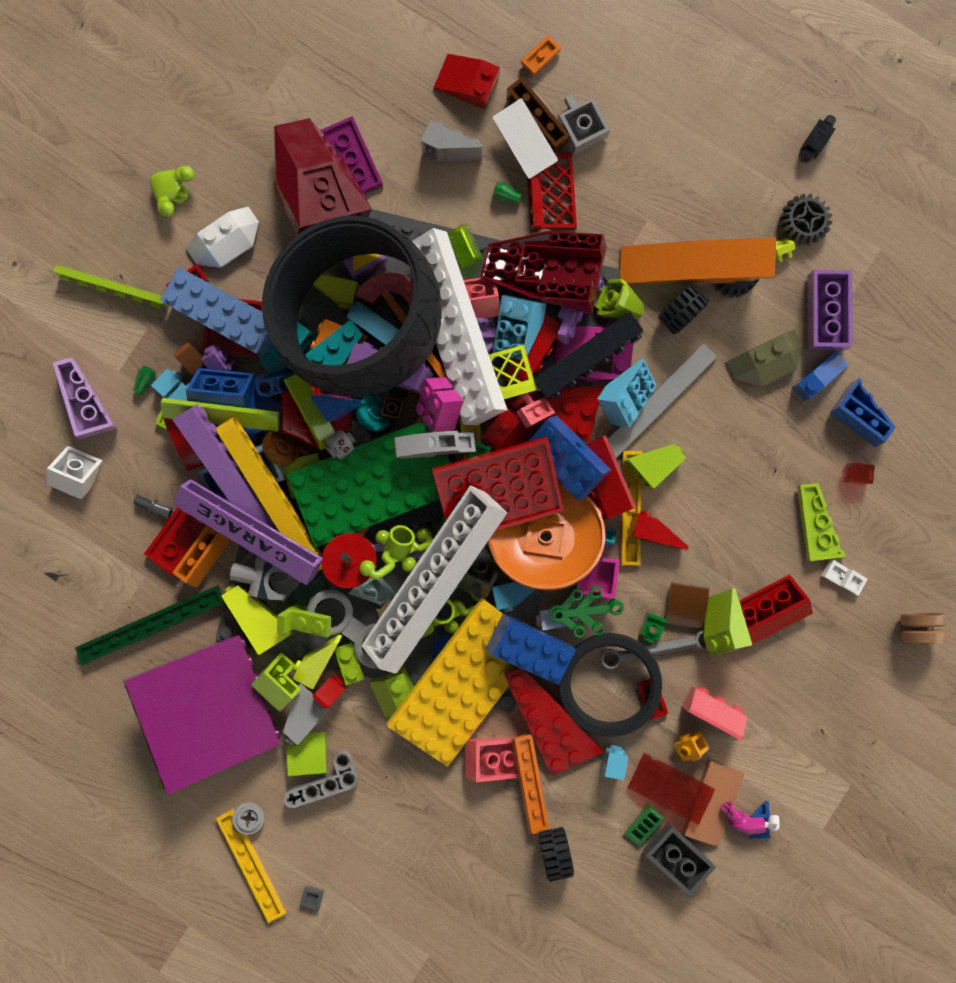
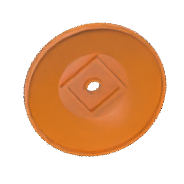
M559 481L558 485L564 508L563 512L497 530L488 540L494 561L503 573L513 581L531 589L544 591L559 590L578 583L595 568L604 549L605 526L598 507L589 496L578 501ZM547 533L552 538L550 541H543L541 535Z

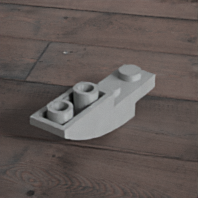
M431 432L401 436L393 439L395 458L434 457L435 455L473 454L476 452L473 432Z

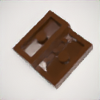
M671 582L665 614L667 623L703 629L709 588Z

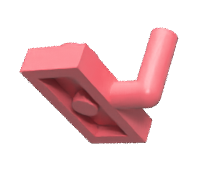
M528 393L521 394L511 403L513 408L519 407L524 402L527 406L516 412L526 428L543 421L555 413L545 397L534 402Z

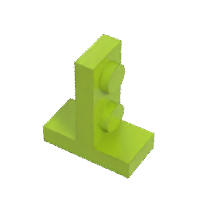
M298 602L277 615V634L285 635L291 630H296L327 638L331 635V616L305 611V603Z

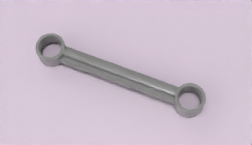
M704 630L698 631L695 636L645 646L653 656L696 647L707 650L706 646L702 647L698 642V637L704 633ZM611 648L605 649L600 656L601 663L609 669L616 668L620 662L639 659L628 650L616 651ZM607 652H614L617 655L616 663L611 666L607 665L603 660Z

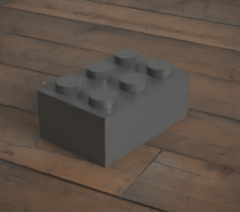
M669 821L643 849L646 857L689 897L716 868L713 862Z

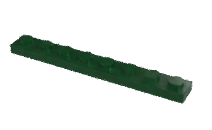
M219 585L75 647L81 664L85 665L224 604L225 601L221 597L223 594Z

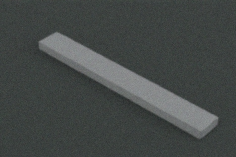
M702 344L649 397L630 428L620 426L608 438L615 458L717 358L705 344Z

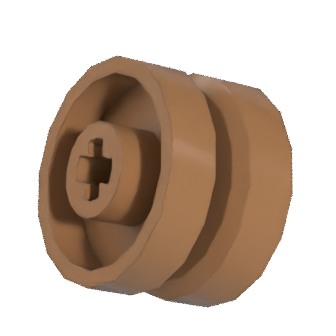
M901 614V624L907 627H914V629H905L901 632L902 642L915 644L947 642V632L943 629L933 628L946 625V614Z

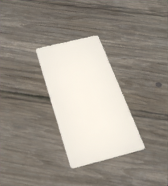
M519 99L493 116L495 123L529 179L558 161L523 99Z

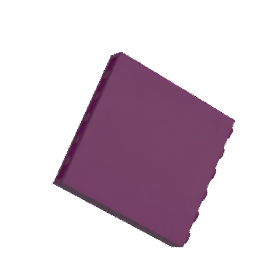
M240 635L232 636L123 680L160 782L167 795L280 745L278 740L281 738L277 728H274L272 721H274L273 715L270 710H267L265 705L267 700L251 685L258 676L253 673L251 668L253 667V661L250 656H247L245 651L247 646L244 638H240Z

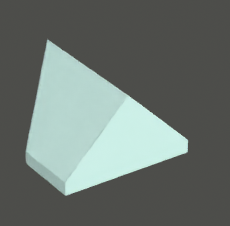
M383 577L378 580L369 578L364 584L353 588L347 593L378 603L380 606L396 595Z

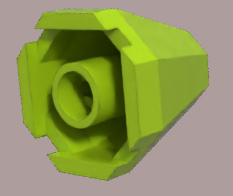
M610 279L607 282L609 285L607 287L603 286L602 291L598 294L595 305L599 309L597 311L598 315L603 318L620 319L628 312H631L636 320L642 317L644 313L643 303L626 281Z

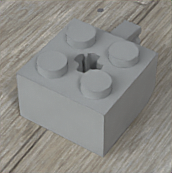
M572 94L565 97L564 102L567 108L564 113L558 115L557 120L570 135L568 144L574 155L608 138L610 129L594 99L581 104V102H576Z

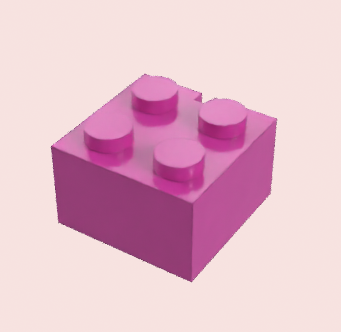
M446 377L425 379L421 388L419 402L416 405L417 414L431 432L454 431L464 402L458 392L453 390L454 387Z
M601 557L589 575L576 583L575 587L580 588L582 593L587 595L590 592V588L597 585L602 590L601 597L615 599L620 560ZM598 589L593 591L595 595L599 593Z

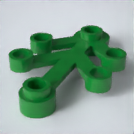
M594 585L576 608L569 609L574 601L581 600L583 597L581 589L575 587L561 605L556 604L550 608L548 616L553 623H564L573 630L576 637L581 638L586 632L584 627L580 624L577 625L569 618L577 616L592 628L595 635L599 636L604 633L605 628L602 623L596 622L589 615L611 613L615 616L620 615L624 610V605L621 600L613 598L606 605L589 606L595 598L597 599L602 596L601 588ZM595 589H598L599 593L596 595L593 594V591ZM579 591V596H573L574 592ZM615 606H620L619 610L614 611L613 608ZM557 612L562 613L560 617H555ZM601 626L600 631H595L596 627ZM577 629H582L581 633H576Z

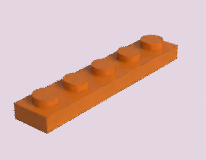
M530 733L513 737L512 744L528 831L530 834H536L540 831L548 830L549 824L533 737Z

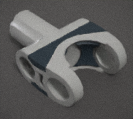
M256 557L254 567L233 563L230 580L250 584L249 596L271 600H285L286 594L279 593L271 584L273 575L276 572H281L276 566L264 561L261 557Z

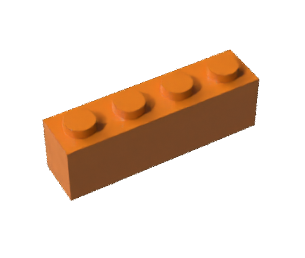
M206 525L172 573L186 584L197 588L231 540Z

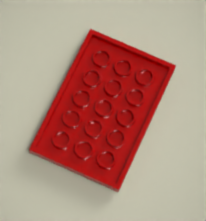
M547 437L432 469L445 522L470 485L486 492L507 512L495 531L564 511Z

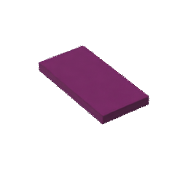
M353 116L320 130L349 166L364 194L384 186Z

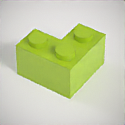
M282 652L268 664L251 684L279 712L301 690L287 676L295 664Z

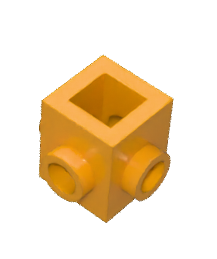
M701 731L691 734L685 732L679 736V740L674 744L683 762L691 760V762L697 761L710 749Z

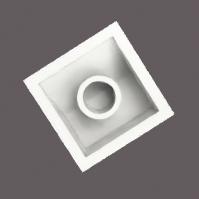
M67 446L47 468L46 485L82 500L92 488L103 460Z

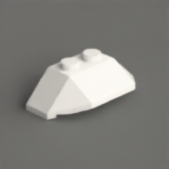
M249 207L229 211L199 231L186 250L194 262L200 266L223 268L254 246L259 221Z

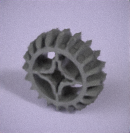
M805 193L801 194L800 198L794 196L793 201L789 200L787 206H784L782 209L784 213L780 215V218L783 219L780 225L785 226L782 232L789 233L787 238L789 239L792 236L794 238L793 242L796 243L799 240L800 245H803L805 241L807 245H811L812 242L818 243L820 239H823L826 236L825 233L830 231L828 226L833 222L829 220L832 214L827 213L830 207H824L826 200L819 202V196L813 199L812 194L806 197ZM800 207L799 215L793 218L794 209ZM803 217H806V219H808V220H810V221H809V222H806V221H805L804 219H802V218H803ZM819 221L818 230L812 232L813 224Z

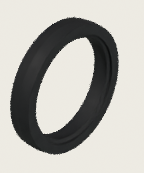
M617 633L594 635L574 647L576 651L559 683L560 696L570 717L587 731L602 736L629 734L646 724L654 715L662 694L660 668L650 651L637 640ZM613 646L632 652L644 663L650 676V691L645 704L637 713L625 720L605 722L592 718L578 706L571 691V677L576 664L587 653L601 647Z

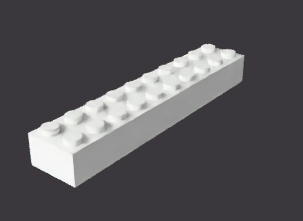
M432 228L412 242L420 249L430 263L439 285L442 319L436 344L448 380L454 387L453 390H456L464 400L460 411L463 425H478L506 411L507 407L446 231Z
M470 485L361 645L379 669L392 673L398 672L506 516L507 512L486 492Z

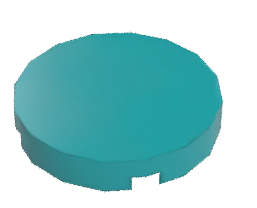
M378 395L362 397L360 399L362 400L361 405L356 408V415L360 424L372 432H380L387 428L391 423V419L380 415L384 399Z

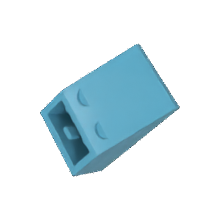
M502 295L493 353L524 345L528 356L543 324L546 303L519 296ZM521 350L513 352L511 358L522 360Z
M644 359L638 361L607 384L597 400L611 425L630 428L654 392L657 385Z

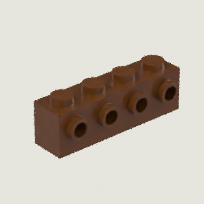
M522 77L507 88V103L511 105L519 99H523L554 153L568 144L569 133Z

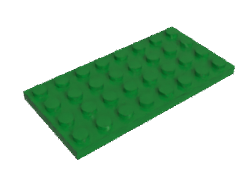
M424 421L355 447L343 459H337L336 457L333 459L330 457L287 474L314 547L326 544L339 535L357 532L439 500L432 469L451 464L448 454L435 455L434 457L395 458L393 439L407 435L431 433Z

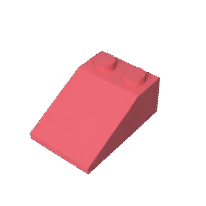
M513 737L468 739L465 743V778L474 782L519 778L512 744Z

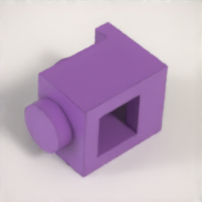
M219 344L217 346H209L204 351L205 354L202 358L206 367L213 370L230 371L235 362L233 358L229 359L227 352L222 350Z

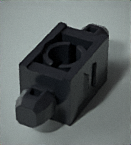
M828 115L823 121L819 119L800 148L803 151L800 161L806 164L812 158L816 159L836 130L833 127L836 122L834 116Z

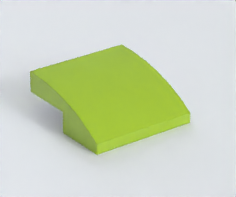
M326 731L308 733L298 745L295 743L291 745L287 742L288 776L328 772Z

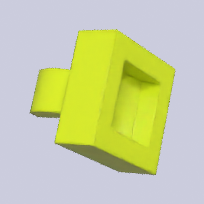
M788 238L776 241V259L783 262L782 255L785 253L788 258H792L791 251L796 249L795 243Z

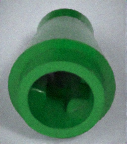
M497 182L492 194L496 200L516 205L522 195L504 182Z
M143 365L141 369H138L135 385L132 390L143 395L156 379L155 375L157 372Z

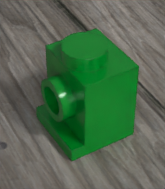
M646 612L639 634L644 635L643 640L654 643V640L659 641L667 619ZM652 625L657 627L655 632L650 631Z

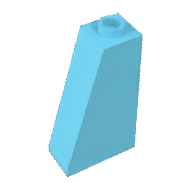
M359 301L352 305L348 311L347 317L383 345L388 344L399 331V329Z

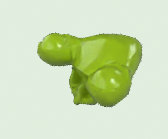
M190 166L160 171L150 177L151 189L157 200L158 211L162 216H172L175 212L173 203H181L188 199V189L182 182L192 181L195 177V172Z

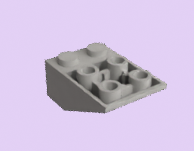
M430 120L421 138L422 154L437 161L482 160L483 144L478 139L468 138L457 129L451 130L440 121L434 122Z

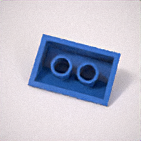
M198 368L186 389L187 401L249 408L252 402L255 375L253 373Z

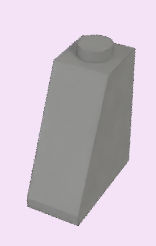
M301 683L299 685L301 690L294 697L283 730L285 734L284 739L291 745L294 743L298 745L330 710L329 708L326 710L312 697L313 694Z

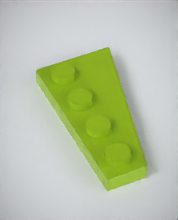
M819 484L797 485L807 561L846 557L844 550L842 551L839 545L838 534H835L832 518L827 513V505Z

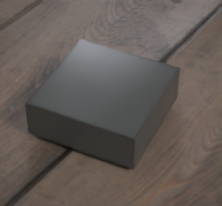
M306 885L300 907L319 911L324 890Z

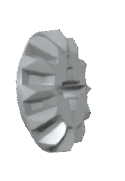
M251 802L241 804L236 808L232 816L235 829L245 835L256 833L264 822L263 810L260 806ZM250 810V816L256 818V820L249 821L247 825L246 821L240 817L247 816Z

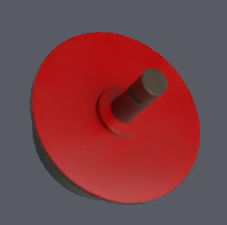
M354 533L342 534L332 539L325 547L322 555V569L325 576L331 583L341 588H355L369 580L370 576H364L359 571V566L363 561L373 562L376 568L377 557L374 547L365 537Z

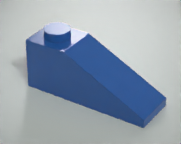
M835 351L792 386V388L803 401L809 400L849 365Z

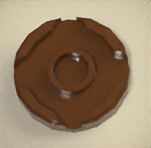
M281 430L270 431L263 438L262 447L264 453L275 465L288 467L299 456L298 447H295L293 443L294 439L290 435L281 432Z

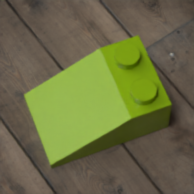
M735 588L708 597L704 640L709 657L752 645Z

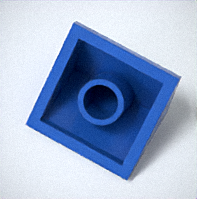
M327 394L311 395V400L327 422L342 420L362 403V400Z

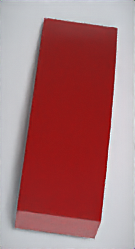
M163 418L170 438L186 471L188 472L204 465L173 419Z

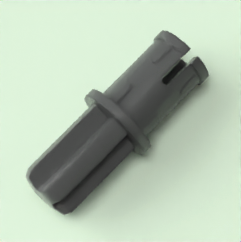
M137 494L134 498V505L148 510L151 514L155 513L166 519L171 516L173 508L159 503L157 499L152 500L140 494Z

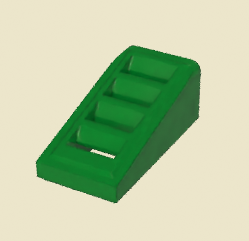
M648 803L624 834L640 846L663 822L665 817ZM649 813L655 817L654 821L647 816ZM644 819L651 824L649 827L642 822ZM639 824L646 830L644 833L637 828ZM635 830L638 834L641 835V837L637 838L631 832Z

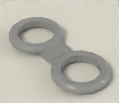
M324 590L312 597L307 606V611L314 613L317 604L326 598H335L344 605L345 616L341 623L331 627V635L342 633L354 642L356 658L369 668L379 669L373 660L363 654L361 646L364 638L371 632L376 623L366 626L353 617V607L350 600L344 593L337 590Z

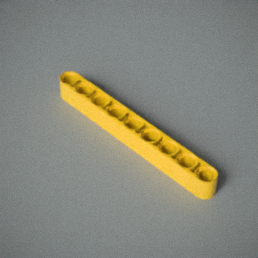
M232 417L216 428L217 433L279 532L322 558L319 548L314 547L309 532L240 422L235 417Z

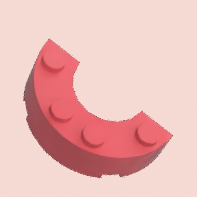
M399 273L376 275L368 279L356 293L357 300L375 308L383 300L381 293L387 290L393 297L405 301L410 309L413 298V279Z

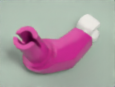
M730 801L726 802L729 808L725 803L721 807V810L729 818V824L743 833L751 835L765 833L766 828H769L771 831L779 829L780 822L777 815H771L769 822H765L764 818H751L744 812L738 811Z

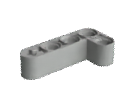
M341 750L336 754L333 760L336 773L290 788L284 795L285 805L289 808H296L354 788L358 782L359 775L351 752ZM345 756L348 759V763L341 764L338 761V757ZM352 775L354 782H346L344 776ZM333 781L336 787L329 789L326 786V782ZM314 787L317 790V794L310 795L308 788ZM301 792H302V795L299 796V797L296 799V801H295L294 798H292V799L290 798V796H291L292 794H293V796H298V795H300Z

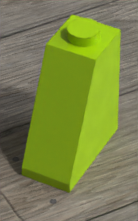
M671 444L627 458L623 462L645 488L650 490L657 487L686 457L678 445Z

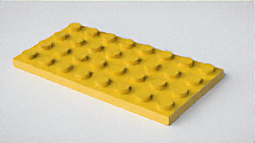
M483 598L476 604L386 723L387 727L447 767L508 688L509 684L504 673L517 667L492 656L485 649L503 613Z

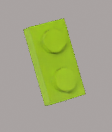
M350 642L336 647L335 653L345 684L348 685L365 679L360 661L356 658L354 652V643Z

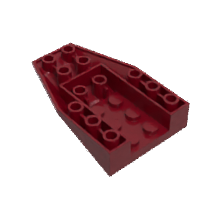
M311 118L274 126L276 186L296 236L312 225L327 219L340 216H369L372 208L349 166Z
M544 231L489 243L480 277L533 300L592 314L607 249L604 234Z

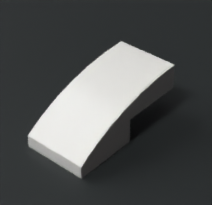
M832 559L829 560L821 575L858 596L867 581V578Z

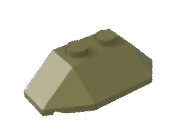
M791 330L727 361L726 364L734 380L763 387L797 370L803 346L795 330Z

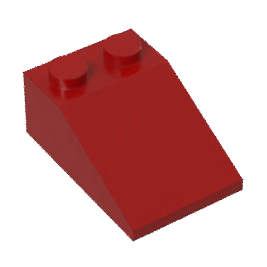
M447 54L433 88L486 110L500 76V67L482 59Z

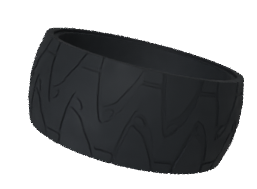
M340 216L321 221L305 229L294 240H291L277 256L264 284L265 288L262 295L263 320L276 353L298 377L310 385L332 394L347 397H365L393 389L394 386L397 387L415 374L424 364L425 359L429 357L439 335L442 319L439 285L430 263L420 249L405 234L377 219L365 216ZM366 254L386 255L410 266L413 276L411 307L402 327L388 344L363 360L345 365H324L305 359L298 341L297 322L299 311L308 290L326 270L345 259Z

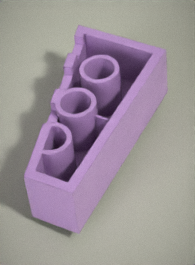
M73 358L54 362L53 366L75 437L83 439L117 429L78 363Z

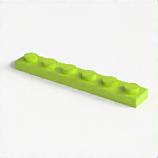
M55 265L53 272L59 275L60 280L71 282V280L78 281V285L86 288L89 285L95 286V290L107 293V290L114 292L113 295L120 298L129 296L132 297V301L141 304L146 301L150 303V306L161 309L162 306L169 307L160 301L161 295Z

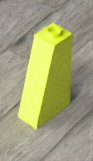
M232 584L225 589L226 593L221 596L258 655L295 633L294 630H291L285 635L277 634V615L259 599L249 596V591L243 585L235 586V584Z

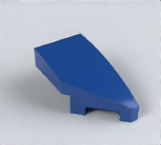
M764 801L750 817L764 818L765 822H769V801ZM766 828L765 833L751 834L749 839L770 838L769 828Z

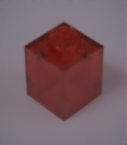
M847 463L842 471L844 483L873 484L875 465Z

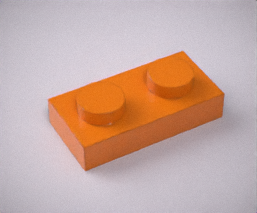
M547 35L521 60V64L535 76L561 51V47Z

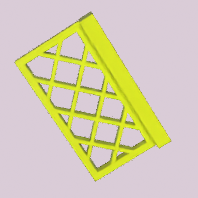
M524 345L489 354L491 363L497 356L506 360L501 370L493 366V369L499 372L496 377L497 381L501 374L511 379L506 387L499 385L503 399L537 390ZM521 350L523 356L520 364L510 360L513 352ZM508 362L517 366L513 376L503 372ZM520 368L527 372L529 380L521 382L515 379Z

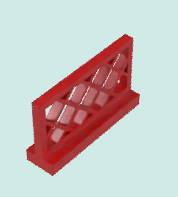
M554 153L558 160L567 159L568 167L565 170L555 162L547 170L541 171L542 175L539 172L530 179L527 177L530 232L546 229L577 228L572 153ZM553 166L561 173L556 180L548 173ZM544 175L552 182L548 189L541 184V179ZM562 175L569 180V185L566 189L557 182ZM554 184L562 191L558 198L549 191ZM545 194L554 201L549 208L542 202V197ZM563 194L570 198L568 207L559 201ZM555 203L564 210L559 217L550 210ZM565 212L571 217L572 224H565L560 219ZM546 213H549L555 219L552 224H544L543 216Z

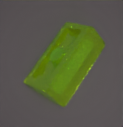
M461 224L447 233L462 268L483 259L468 225Z

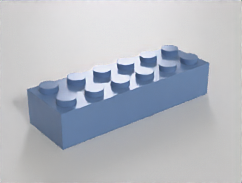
M178 267L160 301L264 358L272 343L264 325L263 313Z

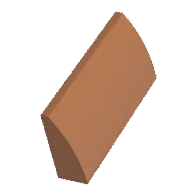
M707 759L682 833L692 839L719 846L729 819L721 810V807L725 803L729 808L726 803L727 801L732 802L734 805L745 773Z

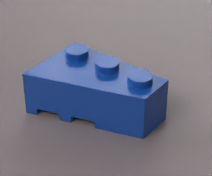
M858 378L849 384L830 413L874 447H877L887 441L896 427L883 409L877 406L872 399L874 398L873 395L867 392L862 385V380Z

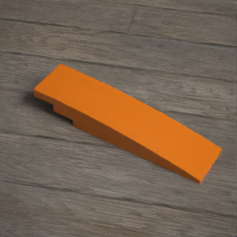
M776 238L701 240L621 246L620 279L626 281L627 284L736 283V281H755V279H775Z

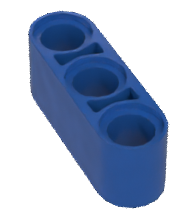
M288 368L260 375L254 380L253 386L257 393L263 397L289 391L286 384L278 385V381L282 377L289 378L295 375V373ZM268 382L266 389H259L261 383Z

